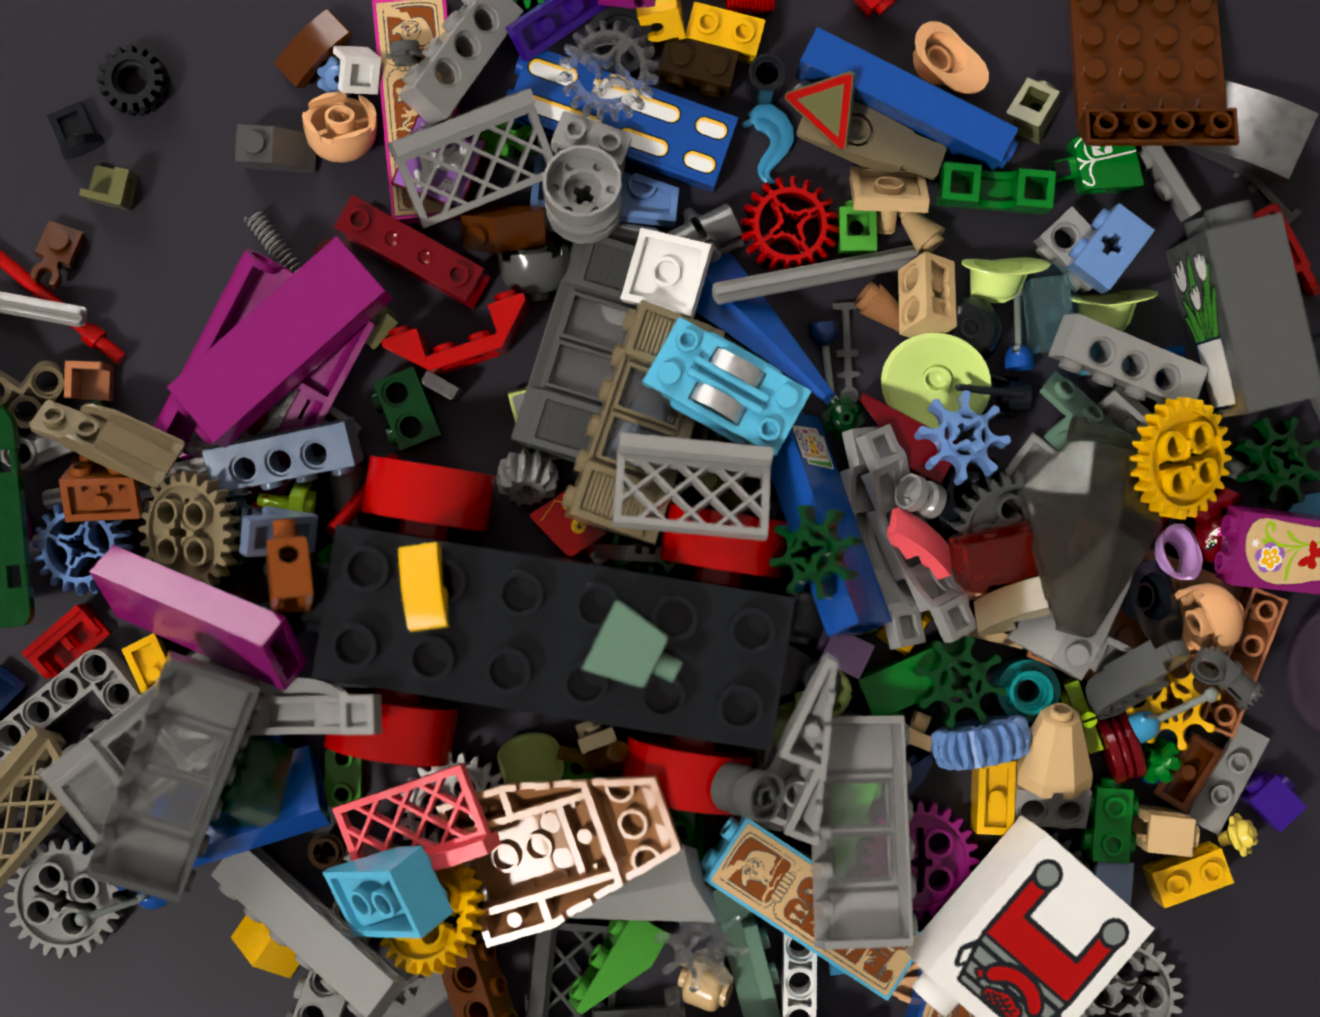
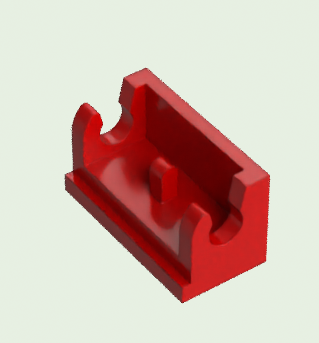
M88 603L77 604L25 648L21 654L48 680L50 677H56L84 653L97 648L113 632Z

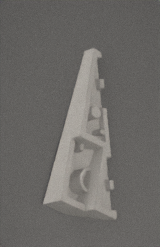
M825 652L763 768L765 771L773 772L780 776L785 790L782 807L775 818L769 822L783 826L785 835L814 846H818L820 840V823L823 813V795L829 758L836 675L839 665L838 659L828 652Z
M682 845L683 848L679 852L643 874L634 877L622 887L603 896L581 912L579 911L569 917L573 919L720 922L712 887L704 883L697 849Z

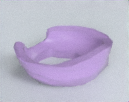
M1173 524L1158 535L1155 542V557L1160 569L1175 579H1196L1202 570L1203 557L1198 540L1191 529L1184 524ZM1165 543L1173 545L1178 553L1179 566L1177 573L1166 556Z

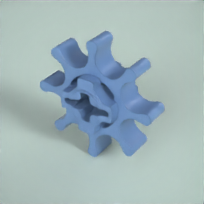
M968 390L963 391L957 398L958 411H948L943 407L939 399H934L927 409L937 418L938 427L930 429L921 426L914 434L916 440H930L937 448V454L925 463V468L932 470L940 461L950 462L956 471L954 478L956 485H961L967 479L966 467L968 464L978 465L985 476H991L998 469V466L987 456V448L996 447L1004 449L1011 442V438L1008 435L996 436L988 428V421L1000 412V408L994 405L986 414L979 415L974 413L969 407L971 393ZM971 431L967 439L960 441L957 445L953 444L958 436Z

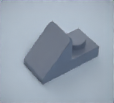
M264 506L262 508V515H245L242 517L239 553L246 557L266 556L267 540L274 539L272 522L280 519H294L296 521L297 537H307L308 552H315L318 515L271 506Z

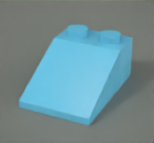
M422 846L396 847L327 868L322 872L354 937L423 938L453 913L448 902L447 892L439 883L432 868L431 859Z

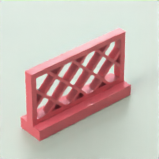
M465 762L332 808L352 861L364 857L362 849L365 843L381 852L393 849L391 844L396 832L413 840L411 846H419V844L424 846L423 850L429 855L434 872L488 855L502 844L497 830L490 831ZM457 775L462 788L458 799L441 790L447 777ZM437 781L435 787H434L433 785L429 784V783H432V782ZM417 787L431 794L426 810L409 801L413 790ZM405 792L403 797L397 795ZM386 798L399 805L394 820L377 812L382 799ZM438 798L455 807L449 822L432 813ZM373 803L371 808L366 805ZM355 809L368 816L362 831L351 825L347 811ZM406 809L422 817L417 832L400 824ZM460 811L473 817L477 830L468 833L455 826ZM374 820L390 828L385 843L369 835ZM428 821L445 830L441 842L435 843L423 837ZM451 833H452L453 835L457 836V837H454V838L449 839Z

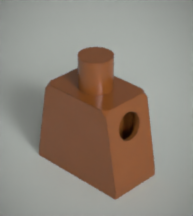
M294 519L273 521L274 539H269L266 543L271 611L277 614L310 611L313 588L307 537H297L296 521ZM283 559H291V560L294 561V562L286 563V562H283L282 560H283Z

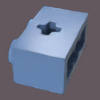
M1120 203L1110 210L1104 207L1091 223L1095 230L1087 240L1081 237L1068 254L1073 259L1066 268L1100 294L1109 291L1155 231ZM1106 240L1112 242L1110 246L1111 252L1108 254L1102 252L1105 247L1103 242Z

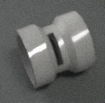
M911 473L905 475L898 482L894 499L899 508L915 512L918 516L926 519H933L943 511L947 502V493L942 485L926 481L923 477Z

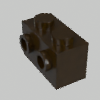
M678 37L668 39L665 42L659 66V79L664 80L666 85L674 88L685 89L688 86L699 89L700 93L710 97L720 98L721 95L729 97L738 63L739 51L687 38L681 40Z

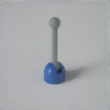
M1024 286L1021 292L1014 298L1015 344L1006 351L1004 358L1006 371H1028L1034 369L1032 350L1025 344H1022L1021 296L1024 293Z
M137 892L136 897L89 913L81 911L76 914L75 923L78 926H86L92 919L136 904H140V906L149 910L167 906V900Z

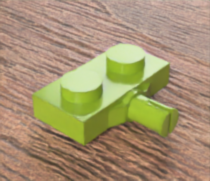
M1074 677L1060 680L1063 690L1060 692V701L1079 712L1088 753L1092 754L1104 750L1095 726L1097 724L1096 715L1088 707L1079 680Z

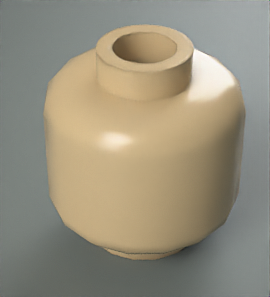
M697 958L690 967L685 965L682 968L678 979V986L683 988L682 997L684 1002L709 1012H715L720 1006H727L735 981L730 978V971L726 966L704 958Z

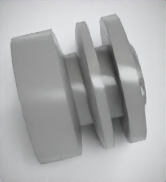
M573 145L559 151L548 162L543 173V191L546 215L552 229L563 239L577 244L595 243L607 238L618 227L623 215L621 171L615 159L603 149L591 145Z

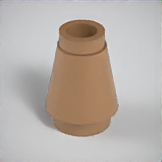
M872 281L869 282L854 302V305L860 309L859 314L889 328H893L898 332L899 302L882 284L876 285Z

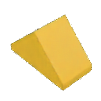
M245 915L230 938L253 967L291 978L300 965L295 960L296 953L288 946L285 947L275 942L269 935L271 930L263 923L255 922Z

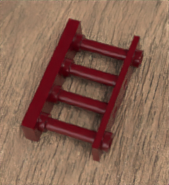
M351 195L334 226L336 230L347 235L346 239L474 311L492 280L491 277L483 273L485 270L483 267L354 195Z

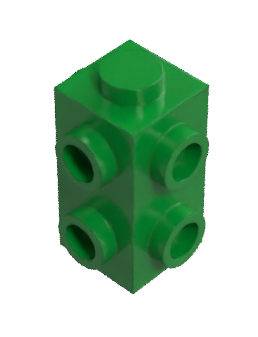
M1101 777L1100 783L1091 784L1092 796L1086 829H1081L1080 847L1081 850H1085V855L1092 861L1129 863L1130 853L1134 854L1136 849V834L1131 830L1132 817H1136L1138 814V797L1134 795V789L1127 785H1123V783L1116 784L1112 777Z

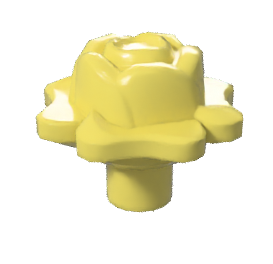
M1235 813L1229 817L1228 829L1219 833L1218 841L1221 846L1232 845L1236 850H1239L1242 857H1245L1247 854L1252 853V846L1258 843L1257 829L1253 826L1251 820H1243L1239 813Z

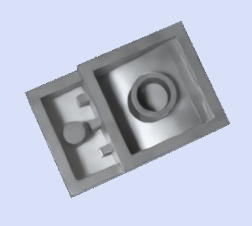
M1225 81L1227 108H1237L1240 141L1238 146L1182 147L1239 174L1247 171L1277 186L1282 185L1289 180L1319 113L1267 92Z

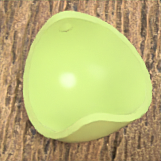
M539 732L520 734L505 742L498 751V765L504 783L561 780L563 776L564 761L560 746L556 739L548 734Z

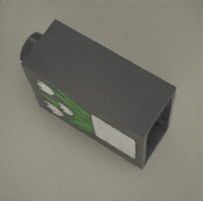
M1246 200L1204 212L1205 217L1184 223L1187 240L1165 252L1191 361L1209 368L1199 393L1200 399L1204 400V405H1212L1214 407L1212 414H1218L1224 418L1319 397L1320 372L1282 213L1255 219L1251 200Z

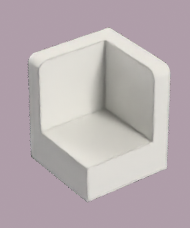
M334 45L333 54L340 59L338 89L342 93L378 95L381 57L368 47Z

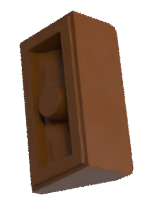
M1194 731L1190 733L1186 740L1189 748L1187 750H1180L1176 756L1182 760V765L1177 771L1170 770L1174 776L1173 780L1166 784L1160 781L1154 791L1155 795L1185 814L1190 811L1227 752L1223 747Z

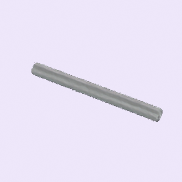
M911 245L716 282L712 285L713 300L720 305L896 271L920 254Z

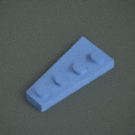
M540 153L535 157V175L545 171L547 166L543 155ZM624 172L621 180L623 215L620 222L675 227L679 188L638 173L632 175ZM543 181L532 185L531 206L545 207Z

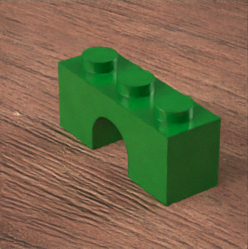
M945 162L939 170L936 206L1045 215L1053 209L1056 171L1019 168L1012 172H995L983 170L982 165Z

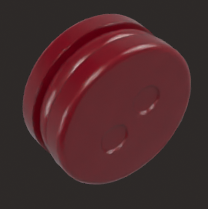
M1126 712L1108 719H1097V724L1095 725L1104 750H1101L1104 761L1116 784L1124 783L1127 779H1133L1134 777L1136 779L1144 777L1147 773L1140 741L1129 722V715Z

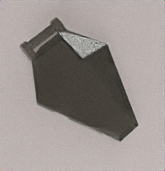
M1077 414L1070 421L1066 446L1018 491L1024 519H1029L1034 538L1031 547L1045 600H1050L1056 624L1055 630L1084 638H1091L1098 631L1164 525L1159 513L1149 511L1150 504L1140 501L1144 491L1134 490V486L1140 479L1130 475V472L1137 468V462L1131 461L1130 457L1138 454V449L1132 445V441H1141L1142 436L1139 432L1133 431L1128 433L1088 422L1087 417ZM1083 436L1123 446L1127 449L1105 444L1098 441H1083Z

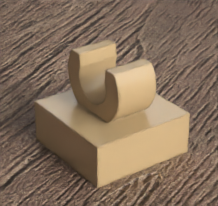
M914 710L908 725L910 730L909 744L931 752V736L924 734L931 717Z

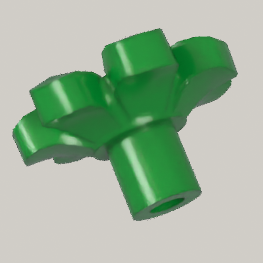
M1162 737L1156 738L1154 747L1144 744L1142 751L1147 773L1143 778L1152 784L1156 783L1158 779L1165 784L1171 782L1174 776L1170 770L1177 771L1182 765V760L1175 757L1179 753L1178 745L1168 742V740Z

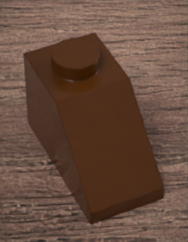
M489 202L461 214L464 250L497 254L549 243L546 207Z

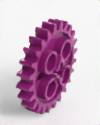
M920 799L916 800L913 818L909 822V835L913 839L915 847L913 859L918 856L916 829L918 827H921L923 830L921 852L927 858V860L921 861L920 865L922 890L920 892L916 891L915 897L912 898V910H914L918 921L922 920L925 910H928L931 916L934 917L937 914V908L943 907L973 872L970 869V865L980 863L978 857L969 854V852L977 849L978 845L973 841H965L971 836L972 831L969 828L958 830L964 820L960 816L949 820L952 810L947 806L938 813V805L935 801H932L926 810ZM879 815L876 816L879 824H886L885 819ZM936 833H943L946 835L945 845L938 850L929 848L931 836ZM872 836V841H861L862 847L869 851V854L859 856L860 862L869 865V867L861 871L863 878L888 877L887 836ZM910 860L911 875L914 876L917 884L918 869L913 861ZM935 870H944L946 872L945 881L939 886L930 885L928 882L930 874Z

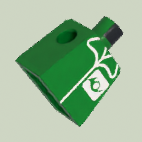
M1078 136L1066 145L1068 158L1050 162V170L1056 171L1055 183L1073 179L1077 195L1133 192L1144 185L1135 146H1086L1081 137Z

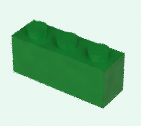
M960 638L944 644L942 639L938 640L942 642L944 651L948 655L958 654L963 648ZM931 644L861 674L860 679L855 678L871 716H902V709L915 704L916 708H921L917 701L931 693L933 684L929 677L913 674L912 669L918 666L924 670H931L937 666L939 655ZM965 661L958 662V664L961 666H967L969 664ZM951 667L955 682L951 686H956L961 690L965 689L963 680L967 678V675L962 676Z

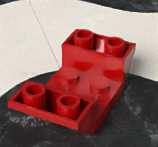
M509 290L494 296L495 302L487 304L497 333L492 334L489 330L480 331L468 336V343L459 346L455 345L454 342L438 345L432 348L434 354L431 353L426 335L417 328L410 329L409 325L400 326L388 331L389 337L382 339L381 343L390 352L441 376L507 354L531 307L524 293L516 294L515 290Z

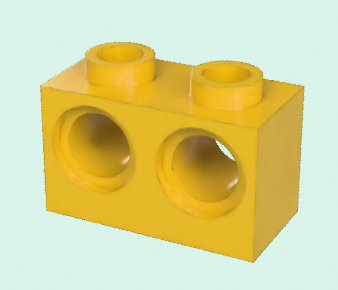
M694 1L686 30V38L739 51L738 62L750 65L757 57L766 20Z
M1210 841L1193 847L1192 857L1169 855L1141 866L1154 901L1164 909L1234 883L1222 848Z

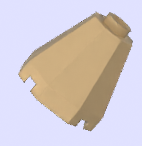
M1055 703L1047 706L1040 711L1031 726L1030 752L1020 759H1015L1016 783L1040 798L1052 799L1053 793H1063L1062 799H1074L1091 787L1093 778L1079 712L1064 703Z

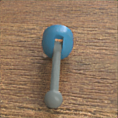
M1209 687L1205 689L1203 695L1162 714L1155 715L1145 710L1128 716V719L1138 740L1142 744L1153 739L1158 734L1160 722L1206 701L1215 702L1219 697V693L1215 688Z

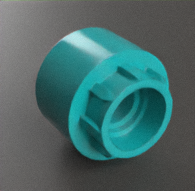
M1016 657L1004 662L996 670L991 686H1002L1007 691L1005 696L991 692L996 706L1004 714L1024 716L1028 723H1034L1041 710L1049 705L1058 703L1060 699V683L1054 671L1046 664L1028 657ZM1030 680L1034 686L1032 695L1027 699H1020L1017 694L1019 684L1022 681Z

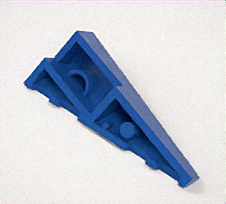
M728 253L717 262L709 263L695 315L713 327L725 331V335L739 343L745 350L780 369L784 376L811 390V394L829 404L835 393L763 296L720 305L713 300L712 285L714 283L748 277L738 260Z

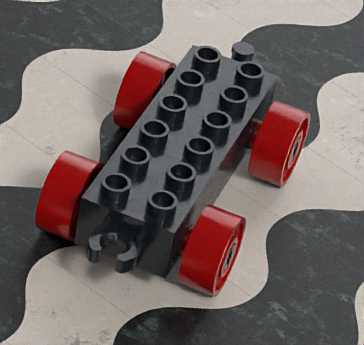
M370 456L361 511L399 518L398 531L355 524H336L330 564L323 563L318 558L309 556L313 588L310 611L279 614L286 617L293 633L305 631L319 633L312 678L373 687H342L349 695L381 694L382 734H325L324 747L347 756L383 763L426 767L449 765L459 706L436 698L661 734L634 733L628 736L622 777L657 775L668 808L705 814L735 815L716 808L711 797L712 781L718 769L727 762H737L752 767L754 755L748 751L723 744L771 751L780 696L805 691L822 659L820 657H810L789 644L796 600L794 596L787 593L742 586L744 574L783 578L784 567H771L769 560L771 558H780L786 553L787 541L782 535L774 532L775 525H788V522L769 519L767 541L661 531L659 547H662L660 559L695 566L693 578L449 540L447 539L449 526L480 531L488 530L496 476ZM668 503L664 517L667 520H678L685 513L676 504ZM702 509L697 513L705 523L716 524L724 518L716 510ZM741 514L736 516V519L744 527L759 528V517ZM437 542L441 547L443 585L448 591L449 627L410 632L403 603L399 548ZM283 559V560H282L283 562H286V563L294 562V561H292L291 559ZM266 562L264 565V572L268 576ZM616 599L628 605L669 636L662 652L683 662L673 683L651 673L644 688L582 669ZM270 602L259 605L271 611ZM838 669L835 694L839 691L841 685V675Z

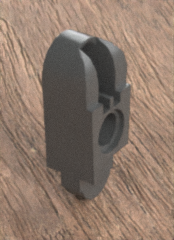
M1149 640L1103 666L1104 670L1094 675L1087 682L1085 689L1087 701L1096 718L1103 720L1117 716L1169 686L1171 682L1166 674L1183 665L1191 656L1184 641H1173L1155 649L1152 641Z

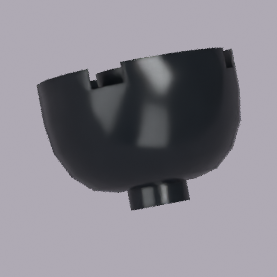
M956 296L957 327L946 334L953 335L969 343L986 361L995 353L1001 342L1002 324L999 314L989 302L978 296Z

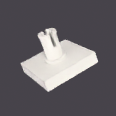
M640 228L620 299L623 302L634 305L644 300L694 319L714 247L708 243Z

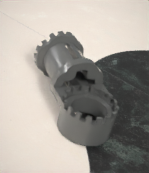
M1205 646L1204 649L1201 647L1190 667L1191 673L1197 680L1205 684L1215 685L1219 689L1223 688L1235 700V705L1241 710L1248 709L1249 706L1252 707L1254 705L1253 700L1257 702L1258 699L1256 697H1262L1265 687L1259 682H1254L1243 671V666L1237 660L1232 661L1224 651L1222 653L1219 652V648L1214 650V646H1211L1210 649L1208 646ZM1206 661L1212 663L1219 670H1210V667L1206 668L1205 664H1202V662Z

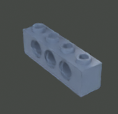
M353 416L235 440L227 448L215 444L202 451L209 480H220L218 490L228 489L229 494L227 497L246 494L249 492L248 487L261 485L262 490L281 487L284 485L283 480L296 478L297 483L313 481L319 478L318 473L331 471L332 476L348 474L354 471L353 466L364 459ZM314 443L321 444L327 452L326 460L318 459L314 455ZM279 450L285 451L290 456V467L283 466L279 462ZM244 457L254 462L256 467L255 474L248 473L244 469Z

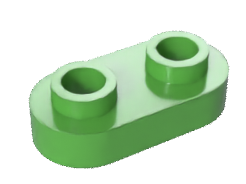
M329 749L326 750L324 786L327 803L330 808L363 796V759L349 756L348 763L342 764L337 759V752ZM345 788L349 794L348 799H339L336 794L337 789Z

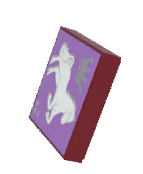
M417 114L410 134L427 128L430 125ZM472 136L464 138L461 141L470 144ZM478 137L475 147L485 151L488 142ZM455 143L449 144L445 147L440 161L459 169L467 149ZM438 149L426 154L435 158ZM472 152L464 172L476 176L483 156ZM416 157L406 161L411 177L425 183L433 162L422 157ZM438 165L430 185L449 193L457 173ZM397 166L391 184L407 191ZM462 176L454 196L466 201L473 180ZM414 183L418 195H420L423 187ZM430 190L427 191L425 196L426 199L442 205L445 204L447 199ZM452 200L450 208L461 204Z

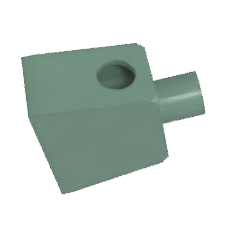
M616 599L582 669L644 688L651 673L673 683L683 662L662 652L669 638L666 633L628 605Z

